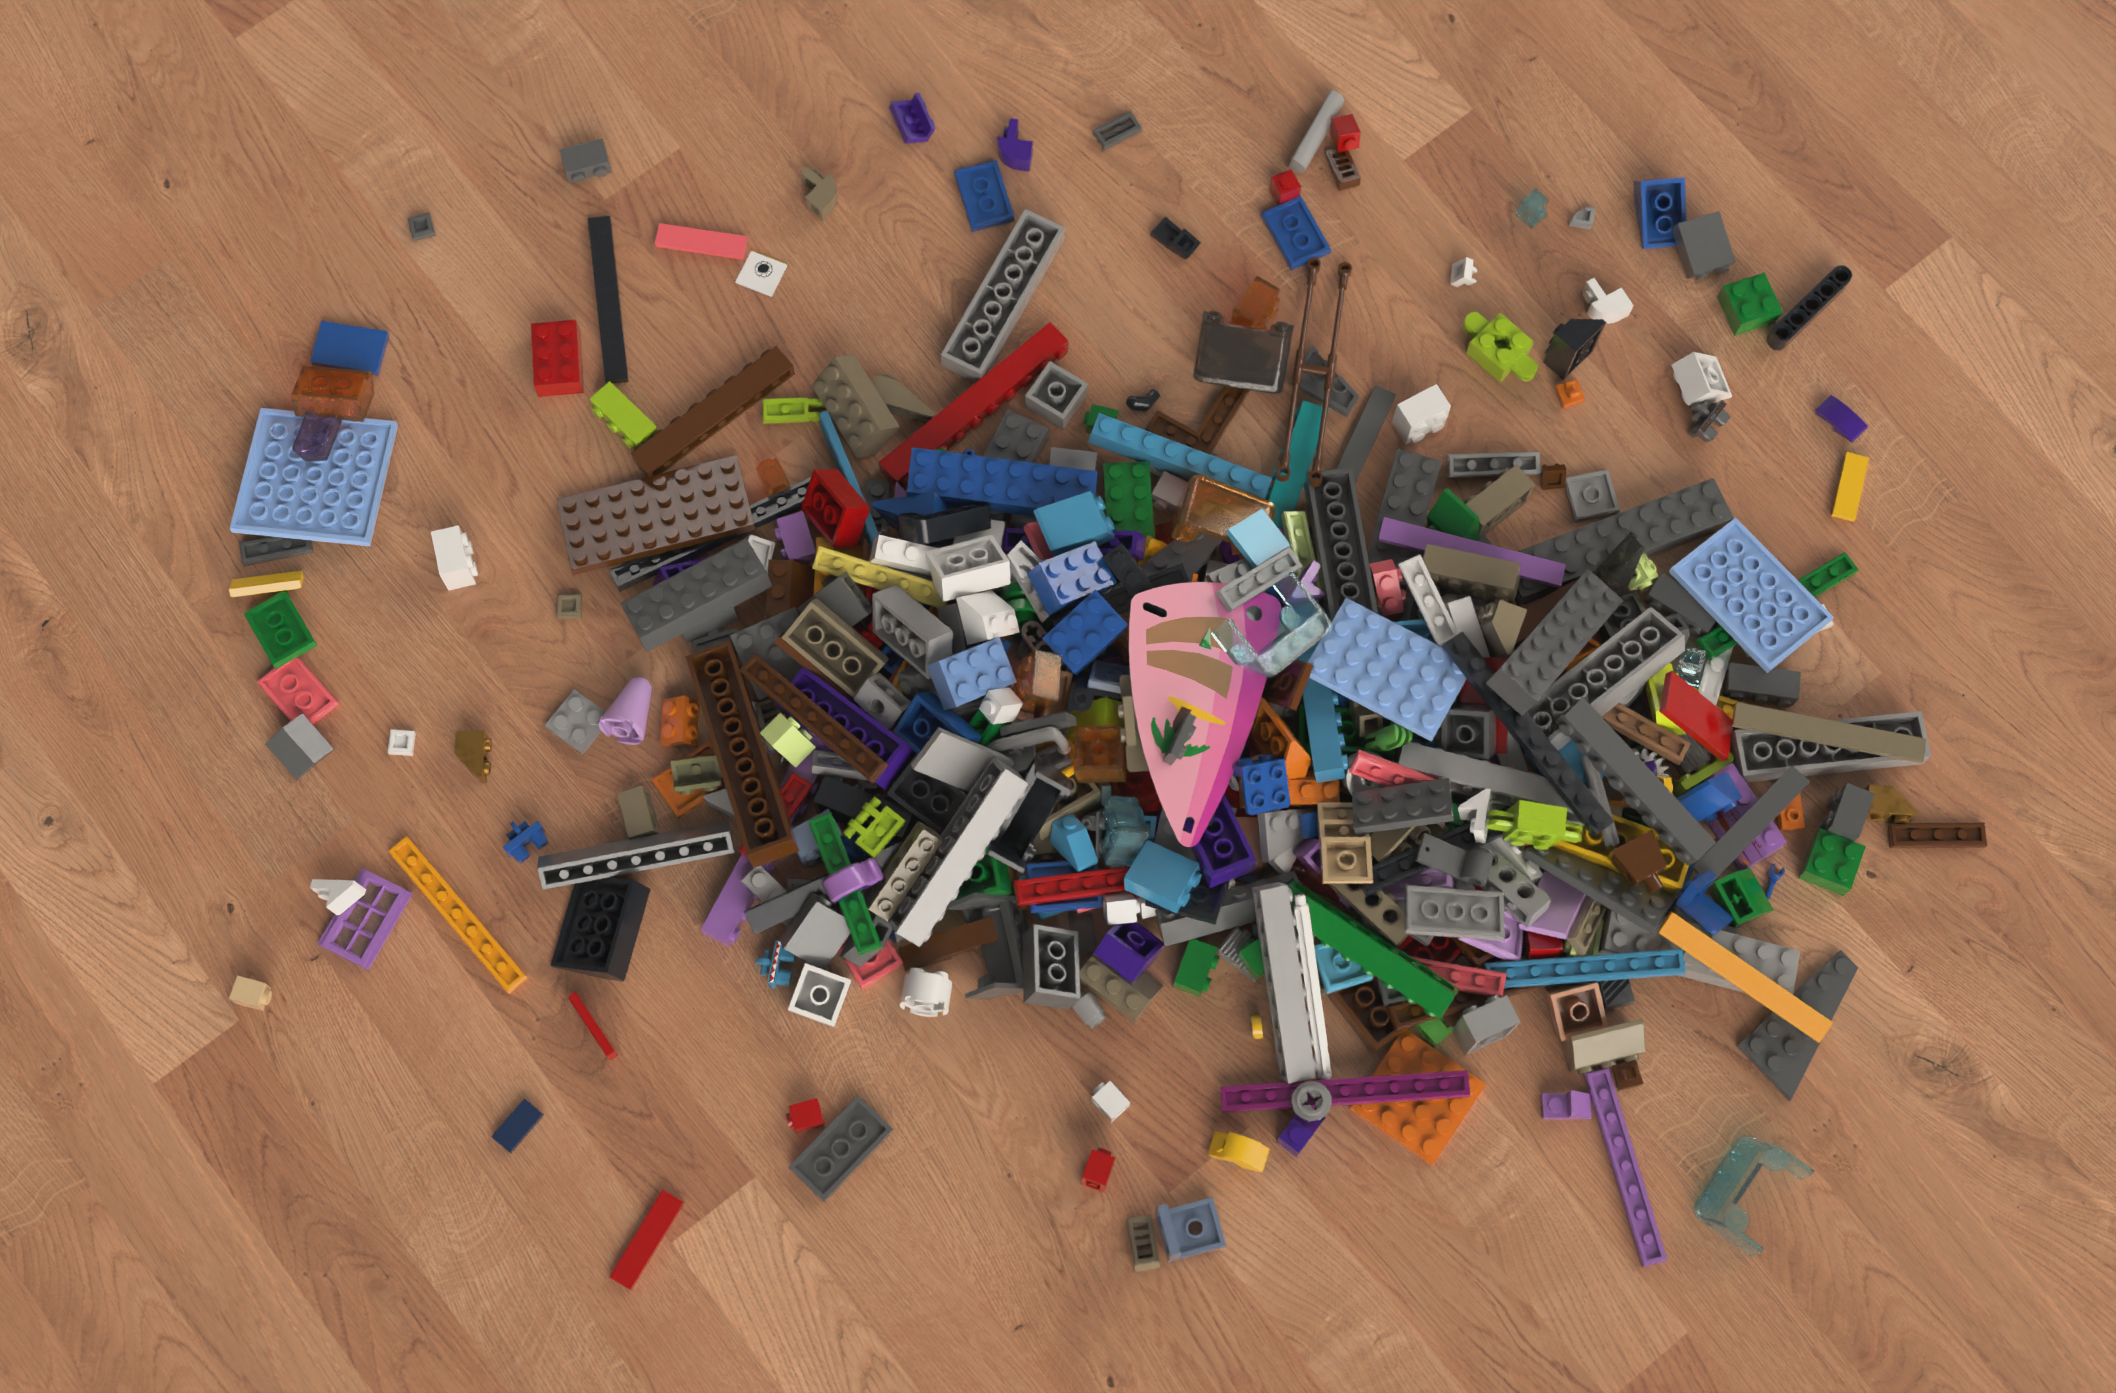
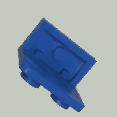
M1263 754L1258 756L1259 760L1252 761L1251 758H1243L1237 760V765L1232 766L1234 770L1232 775L1241 777L1247 814L1253 815L1290 806L1285 759L1274 758L1273 754Z
M1709 869L1702 875L1698 873L1692 880H1688L1681 888L1683 894L1675 904L1681 908L1685 915L1695 919L1703 930L1716 934L1731 923L1733 917L1705 894V891L1717 877Z

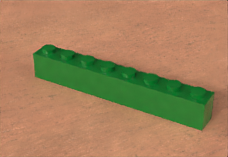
M1293 880L1288 885L1293 896V900L1290 902L1291 911L1294 912V896L1305 894L1306 904L1309 905L1312 934L1319 938V942L1327 948L1333 947L1340 952V956L1349 962L1354 961L1361 966V970L1366 974L1377 976L1382 980L1381 982L1384 986L1392 990L1395 988L1402 993L1404 999L1411 1003L1416 1002L1422 1006L1424 1012L1428 1015L1439 1018L1443 1016L1460 988L1297 881Z

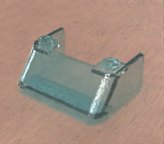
M1293 571L1273 585L1287 604L1279 613L1280 622L1286 630L1256 653L1230 618L1211 633L1236 665L1266 677H1273L1330 633L1332 629L1331 620Z
M1743 1136L1735 1141L1696 1200L1693 1210L1695 1216L1700 1221L1752 1257L1761 1253L1764 1248L1743 1233L1748 1226L1749 1217L1746 1211L1739 1207L1737 1203L1762 1165L1774 1172L1785 1168L1801 1180L1811 1176L1814 1170L1779 1146L1751 1136Z

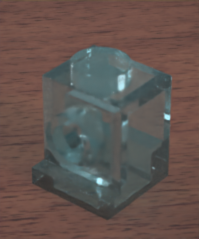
M1535 188L1520 202L1516 215L1532 229L1547 216L1548 213L1545 208L1548 199Z
M1685 647V651L1681 653L1676 673L1689 685L1699 687L1706 664L1707 651Z

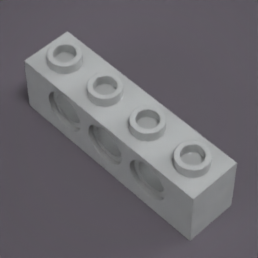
M1490 843L1480 846L1490 851L1489 854L1493 856L1487 883L1481 888L1484 891L1504 892V908L1526 928L1530 927L1547 912L1551 901L1548 894L1543 889L1535 886L1526 874L1519 872L1509 859L1502 857L1495 851Z

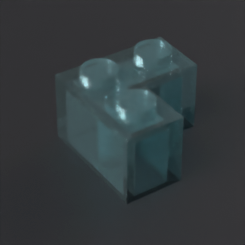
M1110 796L1103 811L1108 831L1101 845L1102 854L1106 865L1132 866L1141 851L1144 841L1148 839L1149 827L1145 823L1143 809L1140 808L1137 798Z

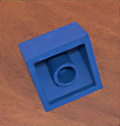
M1725 773L1706 780L1678 797L1677 800L1697 822L1704 820L1705 824L1718 818L1716 813L1722 809L1725 813L1736 807L1737 804L1735 802L1741 799L1742 795L1729 773Z

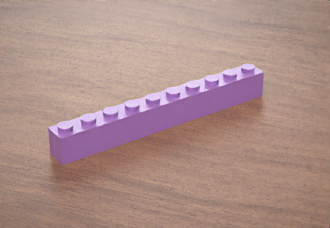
M811 735L812 738L809 741L816 747L814 750L835 753ZM813 751L796 768L791 764L779 786L781 790L792 772L813 784V788L790 820L792 828L798 826L796 823L800 816H805L809 808L808 801L810 797L817 794L821 785L819 781L822 775L811 773ZM743 854L701 928L703 935L727 947L732 942L735 943L740 936L741 929L739 928L743 921H747L744 911L751 908L754 900H759L741 882L753 868L749 859ZM776 860L761 865L771 876L776 868L773 866Z

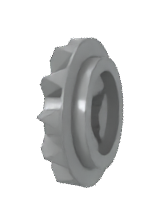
M1305 1082L1299 1085L1292 1095L1293 1110L1300 1118L1309 1122L1321 1120L1322 1117L1328 1114L1332 1104L1328 1089L1318 1082ZM1307 1093L1313 1099H1319L1316 1102V1110L1311 1105H1305L1308 1102Z

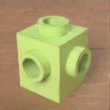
M1635 554L1617 566L1623 576V583L1630 590L1645 591L1653 586L1652 582L1659 578L1655 564L1649 560L1646 554Z

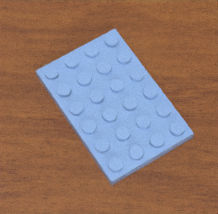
M1734 518L1669 571L1766 673L1776 667L1834 618L1737 518Z
M1348 598L1344 600L1308 663L1314 665L1309 678L1431 742L1467 679L1441 646Z

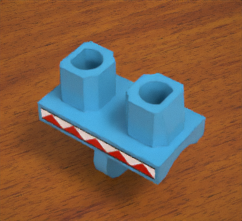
M776 940L772 960H770L771 951L764 950L763 958L755 959V964L761 966L760 975L767 976L768 968H770L768 984H770L769 988L777 989V985H791L792 971L781 970L782 962L795 963L796 955L785 950L781 941Z

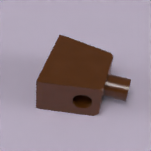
M1652 830L1612 850L1607 856L1632 887L1644 882L1650 893H1654L1663 887L1657 874L1666 868V862Z

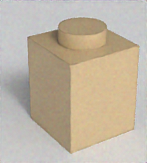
M237 975L229 999L235 1004L263 1011L265 1005L270 1003L272 991L271 987L264 982Z

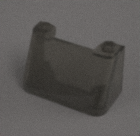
M1203 311L1193 378L1203 383L1277 394L1282 392L1294 325H1289L1286 322H1277L1271 325L1270 330L1226 324L1225 318L1219 312Z

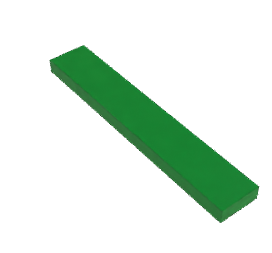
M832 813L809 820V825L828 875L830 876L851 865ZM861 890L850 893L839 900L859 956L882 948Z

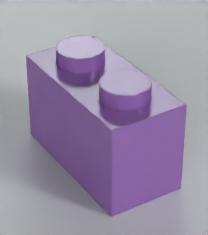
M803 511L777 518L778 527H775L774 531L777 540L783 541L784 548L780 549L783 560H793L802 564L814 562L816 551Z

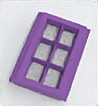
M362 868L355 882L366 889L365 894L342 914H335L318 945L369 970L413 894Z

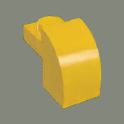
M1215 1131L1207 1155L1212 1158L1233 1162L1244 1169L1263 1172L1270 1149L1253 1139L1232 1132L1226 1134Z

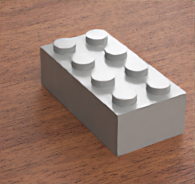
M893 585L873 594V633L928 680L931 679L927 665L953 655L952 630L898 585Z

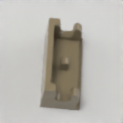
M641 785L617 793L629 839L660 833L650 790Z

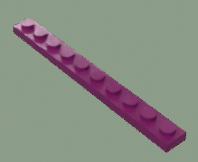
M1468 1070L1312 1081L1318 1082L1328 1089L1332 1100L1331 1106L1470 1097ZM1298 1081L1289 1084L1283 1082L1222 1086V1113L1293 1109L1292 1095L1299 1085L1310 1081ZM1307 1093L1308 1102L1305 1103V1105H1311V1107H1316V1102L1319 1101V1099H1313L1309 1095V1093Z

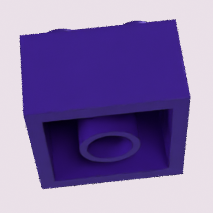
M1138 922L1116 924L1106 933L1094 954L1102 962L1115 969L1121 977L1133 983L1154 962L1164 947V943Z

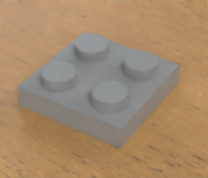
M574 689L544 726L583 755L602 732L598 724L605 711Z

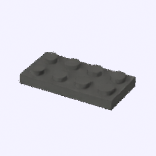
M1449 778L1352 792L1353 821L1356 835L1453 821L1451 783Z
M857 1096L788 1168L825 1203L894 1129L861 1097Z

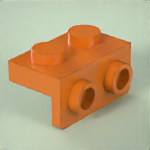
M685 695L662 699L661 746L669 747L681 744L691 747L697 746L698 701Z

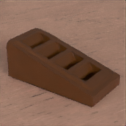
M1336 148L1326 150L1325 156L1338 191L1359 186L1361 177L1349 151L1338 152ZM1343 153V155H1344V156H1340V157L1333 158V155H1336V154ZM1342 160H1345V161H1346L1345 163L1336 164V162H1339V161H1342ZM1348 167L1346 170L1339 171L1340 168ZM1351 174L1350 176L1342 177V175Z

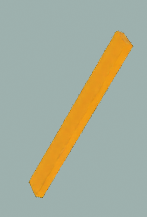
M405 836L388 850L391 856L508 994L528 979L408 836Z
M1673 912L1668 914L1657 930L1663 937L1816 1042L1820 1043L1833 1024L1832 1021Z

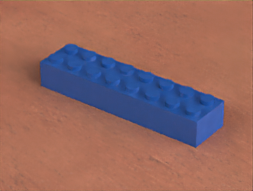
M912 447L906 496L936 492L948 506L961 507L975 503H988L992 512L1036 517L1033 510L1089 491L1095 495L1098 471Z

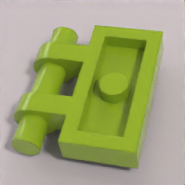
M875 796L869 803L866 802L861 807L862 811L855 819L849 821L848 827L843 832L848 839L855 833L859 834L860 837L855 841V844L874 859L906 823L902 817L887 805L881 812L876 810L881 801ZM869 816L873 817L874 821L865 829L862 826Z

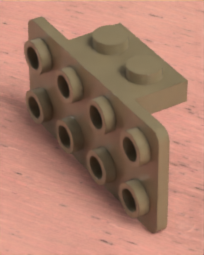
M1123 675L1119 680L1121 703H1118L1117 707L1118 717L1123 718V727L1120 728V740L1125 742L1127 769L1130 772L1149 771L1134 710L1130 675Z

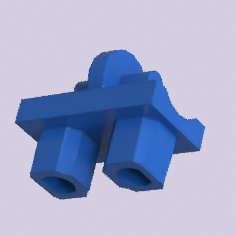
M513 821L510 823L513 830L506 834L511 841L504 845L503 848L509 857L513 856L521 864L530 857V854L524 848L527 844L533 842L539 850L549 842L544 834L545 830L539 821L530 827L526 821L519 826Z

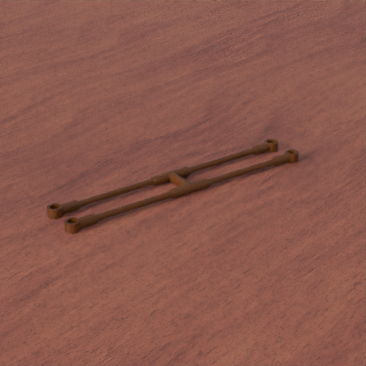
M1310 258L1307 262L1308 289L1299 349H1297L1292 379L1293 390L1284 451L1281 454L1280 466L1276 470V479L1280 482H1286L1290 477L1289 450L1302 373L1325 376L1323 408L1316 457L1313 459L1312 471L1308 477V483L1311 486L1317 487L1322 483L1323 478L1321 473L1323 459L1321 456L1330 392L1333 389L1336 369V350L1344 293L1347 289L1348 277L1351 275L1352 266L1348 262H1342L1338 267L1339 295L1327 367L1304 364L1306 353L1304 348L1313 287L1316 284L1317 273L1320 271L1321 266L1319 259Z

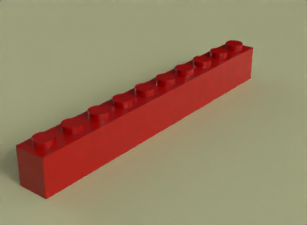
M1049 322L879 461L880 472L894 486L898 482L901 487H906L912 447L938 450L940 447L948 451L949 447L954 443H960L965 438L966 433L971 429H977L983 423V419L988 415H994L1000 409V405L1005 401H1011L1022 387H1028L1034 381V377L1042 373L1049 361L1061 360L1068 352V339Z

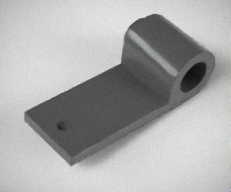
M1424 833L1415 861L1468 884L1482 887L1487 883L1493 856L1489 854L1490 851L1488 849L1476 847L1475 850L1466 851Z

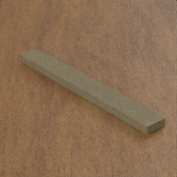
M1736 702L1734 705L1732 727L1916 763L1924 761L1926 738Z

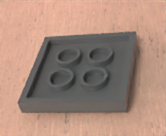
M796 607L730 635L743 666L756 653L789 682L792 681L803 666L777 646L774 641L782 632L786 633L799 617ZM750 681L758 700L769 697Z

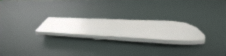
M1733 647L1710 661L1708 658L1706 660L1698 692L1715 706Z

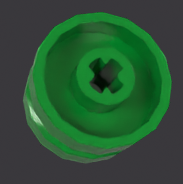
M1018 582L1010 583L1003 587L999 592V597L1014 608L1019 631L1028 621H1036L1045 631L1048 630L1050 616L1045 621H1040ZM1027 627L1028 631L1026 635L1028 637L1030 635L1036 637L1035 633L1037 632V629H1031L1030 627ZM1020 632L1009 635L1016 638H1022Z

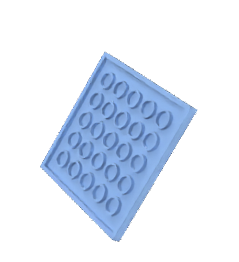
M260 408L230 525L231 532L371 546L397 434V421Z

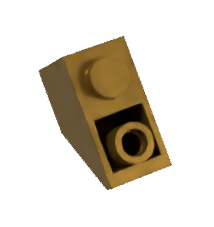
M485 730L456 731L455 755L482 783H487V775L491 774V762L488 761V752H492V739L489 738Z
M1869 784L1865 788V790L1875 793L1866 817L1871 819L1872 822L1894 820L1895 823L1908 824L1917 816V810L1893 786Z

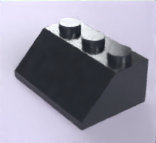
M1570 319L1565 325L1561 323L1553 331L1554 336L1549 341L1550 346L1545 351L1546 357L1543 363L1564 380L1594 351L1606 321L1603 319Z

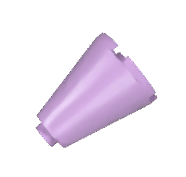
M642 677L631 679L602 715L598 726L606 736L610 737L612 734L618 737L617 742L628 745H638L641 740L643 741L652 693V686L648 680Z

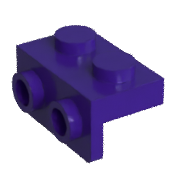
M915 93L911 100L891 102L889 109L904 144L927 142L935 130V125L920 93Z

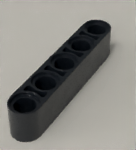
M1840 265L1823 278L1774 326L1767 338L1769 347L1779 351L1792 342L1845 290L1852 279L1851 270L1846 266ZM1821 291L1827 293L1828 296L1823 295ZM1791 320L1798 322V325L1794 324ZM1776 334L1783 336L1784 339H1780Z

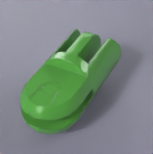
M1399 724L1382 727L1365 737L1364 741L1367 742L1365 748L1372 752L1390 751L1408 744L1413 738V733Z

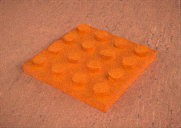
M1406 1029L1398 1036L1371 1077L1466 1070ZM1468 1072L1470 1097L1355 1104L1350 1107V1110L1432 1166L1486 1086V1083Z

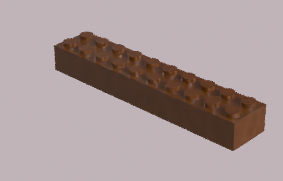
M729 640L685 656L749 861L755 868L799 852L800 850L764 737L760 734L761 728L744 675L740 672L741 665L731 641Z

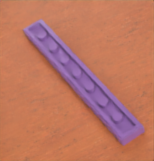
M1386 517L1382 520L1378 537L1379 542L1425 553L1426 545L1431 544L1520 563L1521 579L1560 588L1562 585L1566 564Z
M1609 1068L1585 1073V1082L1591 1096L1592 1105L1641 1266L1645 1267L1665 1262L1667 1257Z

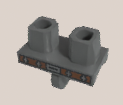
M1720 400L1718 404L1712 403L1710 405L1706 401L1702 405L1694 403L1691 407V412L1694 414L1691 420L1696 423L1688 434L1692 438L1699 436L1706 442L1712 441L1718 432L1711 424L1715 422L1720 427L1731 418L1724 410L1727 404L1723 400Z

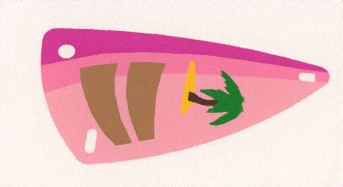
M1190 582L1166 585L1138 593L1131 601L1129 664L1131 689L1139 735L1147 765L1165 814L1178 841L1186 847L1197 845L1232 777L1234 772L1232 766L1237 765V760L1241 756L1269 672L1282 612L1279 600L1272 595L1262 592L1228 613L1215 594L1219 589L1228 585L1224 583ZM1148 602L1167 611V616L1160 617L1145 611L1143 604ZM1250 606L1260 608L1262 611L1261 619L1258 621L1250 620L1246 614L1247 608ZM1209 628L1211 650L1199 646ZM1187 713L1196 716L1193 724L1196 726V730L1191 739H1186L1184 743L1187 749L1182 759H1176L1172 765H1169L1163 759L1181 720ZM1187 817H1192L1195 821L1191 834L1182 830Z

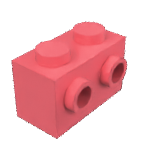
M1392 559L1369 564L1373 587L1376 589L1383 616L1404 612L1403 603H1407L1404 589L1400 590L1399 582L1403 581L1400 568L1395 567Z

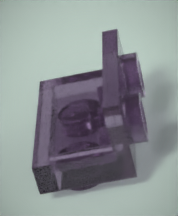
M306 411L292 450L306 462L327 461L342 421L337 416L319 418L312 411Z

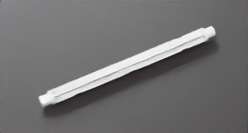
M1299 894L1294 896V912L1303 965L1304 984L1307 992V1006L1310 1013V1028L1314 1040V1056L1317 1061V1078L1329 1080L1332 1077L1327 1049L1328 1043L1309 905L1306 904L1305 894Z

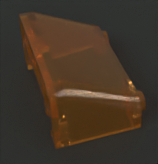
M1194 475L1189 479L1175 508L1171 537L1182 542H1191L1201 531L1234 544L1226 534L1229 528L1262 508L1269 518L1274 521L1275 506L1268 500L1204 475ZM1240 552V560H1241V559H1243V558H1245V557H1244V556L1241 554V552Z

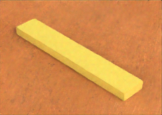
M821 546L818 547L812 569L838 577L846 571L854 582L883 590L893 585H898L917 602L937 608L949 605L950 600L943 602L934 587L933 581L882 565L869 563V561Z

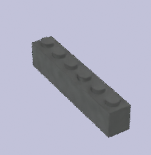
M1295 872L1282 873L1278 876L1228 889L1216 925L1159 909L1155 910L1159 933L1165 947L1257 921L1252 887L1276 882L1289 885L1293 880L1300 883Z

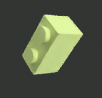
M779 713L760 734L796 768L816 747L809 741L812 736L803 727L798 730L801 726L791 716L787 719Z

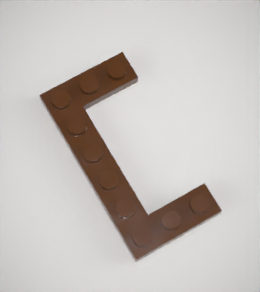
M1214 320L1202 337V342L1240 363L1199 429L1195 431L1158 410L1145 429L1209 455L1213 452L1272 356V352Z

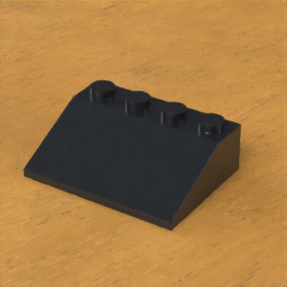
M610 877L574 884L550 966L602 979L624 982L651 889L635 880Z

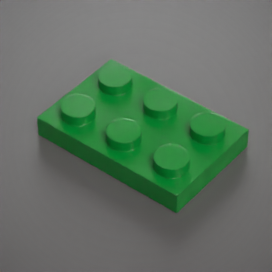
M286 590L243 613L275 669L317 646L316 641Z

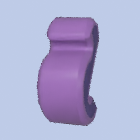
M869 858L864 862L854 863L825 878L822 884L830 901L838 902L850 893L876 885L883 880L884 875L876 859Z

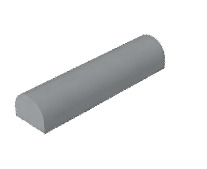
M1332 90L1328 94L1288 165L1289 169L1297 173H1304L1330 129L1331 118L1338 115L1345 102L1343 96L1338 92Z
M1540 451L1448 454L1446 458L1447 478L1497 477L1505 468L1511 469L1516 464L1527 476L1540 475Z

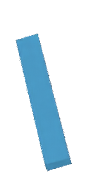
M828 410L820 412L819 426L838 471L865 501ZM869 511L863 532L872 551L873 541L879 533Z
M1683 949L1484 964L1485 970L1507 973L1504 988L1685 975L1686 973Z

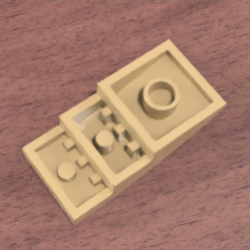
M1317 803L1323 883H1373L1371 840L1369 833L1355 834L1353 803Z

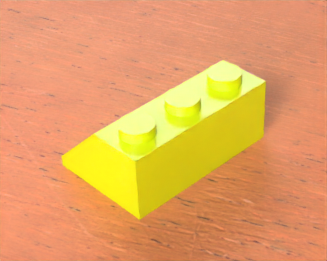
M1669 663L1647 680L1646 694L1653 722L1676 735H1684L1686 732L1659 712L1665 674L1673 671L1672 664Z

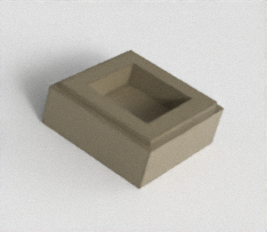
M581 594L557 595L558 620L582 619Z

